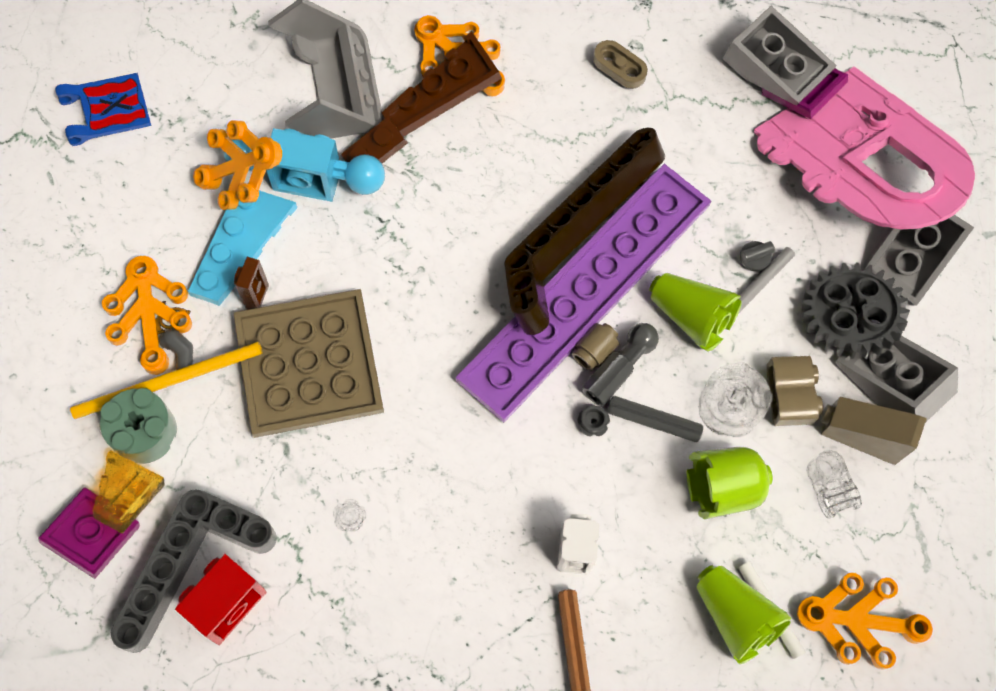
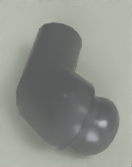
M167 330L161 334L159 338L160 346L167 350L171 349L177 354L176 370L193 364V344L177 330Z

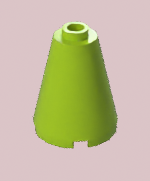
M671 273L656 276L649 288L651 300L700 348L707 352L714 350L721 343L723 338L718 335L725 328L727 330L731 329L742 305V301L739 300L741 296L734 292Z
M710 565L698 575L697 579L700 582L696 588L732 657L739 665L759 655L758 649L764 645L769 647L790 625L791 622L789 620H791V617L787 612L721 565L715 568L713 565Z

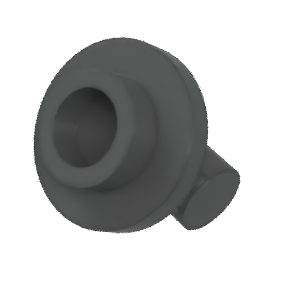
M759 241L748 242L740 252L741 263L751 271L764 270L771 262L772 253H775L774 244L771 241L766 243Z

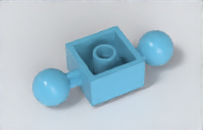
M273 128L271 138L278 142L282 149V159L279 165L266 170L273 191L333 202L339 179L346 180L348 186L354 192L361 195L375 193L383 185L385 170L377 158L371 155H359L350 162L340 161L336 141L325 135L311 136L301 134L294 129L280 130ZM232 140L246 154L252 152L242 140ZM223 151L226 162L232 160V158Z

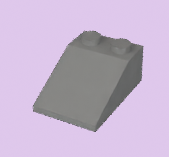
M773 6L765 10L732 41L722 58L744 79L796 106L837 66Z
M953 215L938 224L919 229L893 228L863 271L869 265H872V273L875 275L879 271L884 270L883 279L887 280L894 277L895 281L892 288L902 287L901 296L908 298L909 302L917 306L974 227L958 216Z
M902 335L899 341L894 340L890 350L883 346L879 356L870 350L867 359L862 356L861 352H856L854 359H851L849 351H845L836 359V365L878 406L920 415L927 418L926 422L958 393V367Z

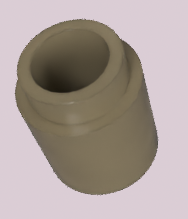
M595 323L575 345L576 350L572 353L573 358L588 371H592L594 367L599 368L619 346L617 340L618 333L606 323L603 325Z

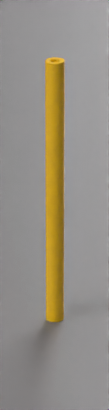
M255 342L72 406L70 411L73 418L78 419L101 411L105 403L123 391L147 388L151 392H155L261 355L263 351L260 343Z

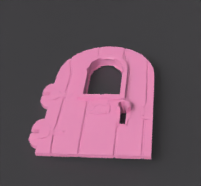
M852 67L847 72H844L848 74V82L811 119L787 108L754 129V133L758 136V150L764 155L769 153L768 159L778 165L791 163L803 173V188L808 192L818 188L813 194L816 199L824 203L839 202L848 211L862 220L881 227L919 229L938 224L956 214L965 206L972 194L975 172L972 160L966 150L955 139L856 67ZM889 144L919 168L926 170L935 185L930 190L921 194L918 192H903L890 185L862 163V161Z

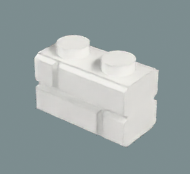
M571 514V518L564 520L559 534L557 570L560 572L587 575L593 569L597 561L598 544L596 543L599 538V523L591 520L592 517L590 515Z

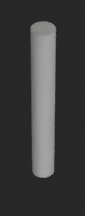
M786 247L740 294L741 298L739 300L742 301L739 313L795 256V252L791 248Z

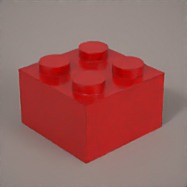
M226 554L220 559L216 557L206 566L203 571L205 576L196 586L190 585L182 592L178 598L180 603L175 608L201 634L219 646L267 593L253 577Z

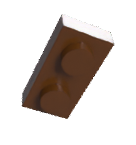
M387 117L341 153V156L346 162H350L356 156L371 155L381 163H384L407 145L408 141L393 120Z
M247 256L243 267L239 266L235 273L234 284L246 310L261 308L269 283L260 260Z

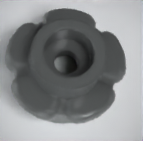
M592 405L579 413L577 422L581 426L580 430L584 435L590 437L593 435L602 436L608 430L607 424L610 423V418L603 408ZM591 419H595L597 423L592 424Z

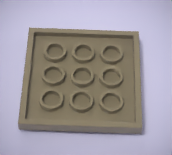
M361 289L234 312L239 348L259 342L263 351L261 355L241 361L251 432L254 438L384 413Z

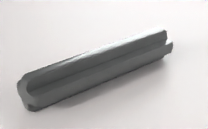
M613 396L608 406V413L693 442H698L703 433V425L618 396Z

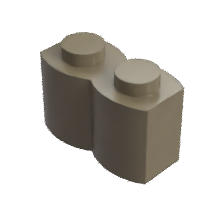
M811 356L772 357L767 363V381L774 426L813 425L819 419V415H822L823 401L821 396H817L815 384L819 380V371L817 365H813Z

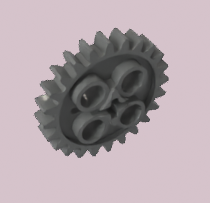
M858 262L854 265V269L849 270L846 263H842L841 271L839 272L835 267L830 266L828 275L819 272L817 281L811 280L809 290H805L801 311H804L802 321L809 323L807 333L817 332L814 340L815 343L825 340V350L828 351L833 346L837 347V356L839 357L844 350L849 351L851 359H854L856 352H861L862 356L867 359L870 350L879 356L883 346L890 350L894 340H900L902 331H905L910 310L906 309L908 298L901 297L903 288H892L895 278L884 280V270L879 271L876 275L873 274L872 265H869L863 271ZM848 287L852 289L853 297L852 294H850V290L848 289ZM862 293H869V294H871L872 296H866V295H863ZM830 297H836V298H839L840 300H839V301H835V300L831 299ZM869 320H877L880 324L872 323ZM837 324H844L849 328H841ZM857 324H858V327L860 328V331L862 332V334L858 332Z

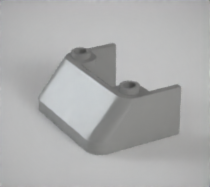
M296 0L268 21L269 27L291 36L293 51L299 59L312 64L318 99L285 121L286 127L307 135L315 136L320 134L332 139L367 133L383 121L368 39L360 26L308 0Z

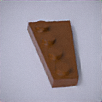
M472 31L464 37L465 42L457 49L452 48L444 55L445 60L434 70L430 68L422 75L423 80L414 88L409 87L381 112L384 118L389 117L393 120L403 136L502 79L499 70Z

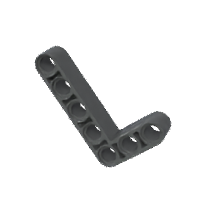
M195 489L185 493L174 510L112 627L111 639L114 645L131 653L141 652L146 649L207 532L254 553L263 554L272 550L277 540L276 532L270 523L256 514L202 490ZM200 501L206 503L202 513L191 515V509L195 503ZM236 515V522L231 528H221V522L224 517ZM259 528L267 529V536L263 541L259 543L251 542V536L255 530ZM181 532H189L187 543L183 546H175L177 535ZM165 563H172L173 569L171 574L166 578L160 579L158 577L159 568ZM154 594L156 599L154 606L147 611H143L141 606L142 600L146 596ZM133 626H137L138 636L136 640L126 644L124 639L126 631Z

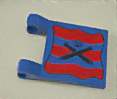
M138 73L79 85L60 84L55 88L61 105H69L81 99L87 126L69 125L65 128L69 144L72 146L81 145L93 138L152 126Z

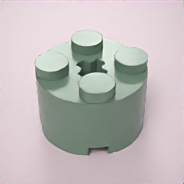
M140 388L123 391L114 396L101 408V434L106 443L122 458L140 464L151 463L162 458L171 448L170 445L177 433L175 417L162 399L149 389Z

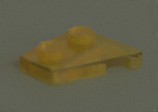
M110 450L106 456L107 464L104 475L101 476L100 492L95 500L93 516L94 519L123 534L165 486L164 477Z

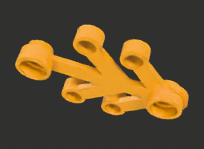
M431 15L420 18L415 25L414 32L417 40L423 43V61L420 65L421 74L423 75L428 71L425 69L427 66H432L434 69L438 66L437 61L434 59L435 45L443 50L445 55L452 48L457 49L464 43L452 42L447 37L462 36L465 41L464 37L468 34L466 31L473 30L475 32L474 35L478 39L479 26L474 22L442 25L436 17ZM490 39L486 42H480L491 60H495L500 56L501 46L498 41ZM488 48H495L496 51H494V52H489L487 49H488ZM501 71L499 72L502 79L493 83L497 86H488L482 90L488 96H497L504 90L505 77Z
M231 120L227 124L226 131L223 129L209 130L207 134L208 145L211 148H221L232 160L219 165H201L194 171L193 178L195 184L204 190H215L220 187L222 178L234 174L228 191H221L218 196L220 208L223 210H234L237 208L239 200L243 203L256 202L266 170L276 167L281 162L282 149L280 144L269 137H261L259 139L247 128L244 121ZM232 140H242L252 152L246 154ZM254 166L249 183H244L249 168Z
M138 256L132 259L126 267L127 280L115 294H109L104 297L102 307L108 315L117 316L122 313L124 303L137 288L139 298L118 324L115 323L108 326L105 335L111 344L116 346L122 345L127 341L128 333L141 318L145 350L141 354L140 362L149 374L159 375L167 370L169 357L159 347L155 314L170 323L174 330L180 333H186L191 329L192 320L186 312H176L154 298L151 285L166 293L171 302L175 304L185 302L188 298V291L182 283H172L158 274V265L152 258ZM141 267H147L144 273H136ZM175 290H183L180 296H172ZM111 302H118V305L115 308H108ZM179 319H187L183 326L176 325ZM115 331H122L119 338H112V334ZM158 354V359L155 362H148V358L151 355Z
M848 573L843 576L840 584L825 597L811 596L799 604L797 617L801 625L809 631H820L836 650L839 661L846 665L856 663L861 657V650L855 643L846 642L833 624L846 626L869 653L873 665L881 670L891 668L896 662V656L890 648L882 647L868 629L901 633L908 642L913 644L927 641L933 632L929 619L920 614H914L905 619L867 614L880 602L888 600L897 594L898 586L896 582L887 577L878 580L874 585V589L848 611L833 608L847 595H855L863 589V579L856 573ZM848 578L855 580L857 584L855 590L847 586ZM882 583L889 585L891 589L889 595L882 592ZM812 607L820 610L821 618L819 620L811 616ZM916 622L923 625V634L915 631L914 625ZM845 647L853 650L854 657L852 660L844 656ZM880 652H884L888 656L889 660L886 665L879 661L878 656Z

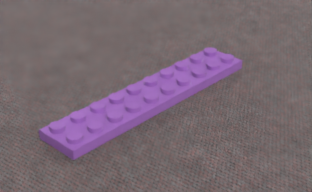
M664 163L544 286L550 319L547 328L539 334L527 335L523 332L516 317H514L456 376V382L505 423L575 349V345L595 323L599 324L706 211L712 201Z

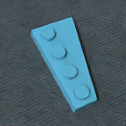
M259 190L256 202L243 203L239 200L236 209L226 210L188 290L190 296L220 306L236 286L234 284V277L238 267H243L247 256L257 259L261 255L265 244L271 237L276 236L282 228L281 224L297 209L296 202Z

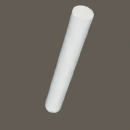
M750 561L740 566L738 569L747 584L776 604ZM788 626L780 638L793 659H796L806 652L791 627Z

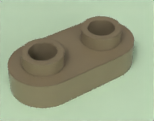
M613 40L602 41L596 46L593 60L598 69L626 88L634 89L644 84L648 68L642 59ZM604 58H611L612 61H607ZM628 74H633L636 77H630Z

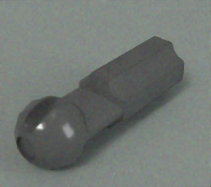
M639 323L633 326L628 333L625 345L618 352H612L582 386L583 389L581 391L595 405L603 407L633 373V365L643 354H649L656 349L659 335L655 327L648 323Z

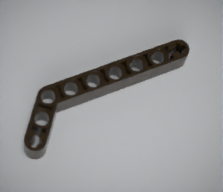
M647 127L633 133L506 257L504 265L510 308L523 332L527 335L539 334L549 325L550 319L543 280L665 160V153L655 129Z

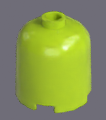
M731 447L696 451L690 454L689 459L693 461V469H687V485L691 501H698L702 509L698 512L699 517L710 519L749 511L761 506L765 502L769 486L773 481V475L769 465L765 464L762 457L755 450L748 447Z

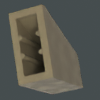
M839 397L832 406L827 404L822 413L820 422L824 424L821 435L896 465L917 449L927 418Z

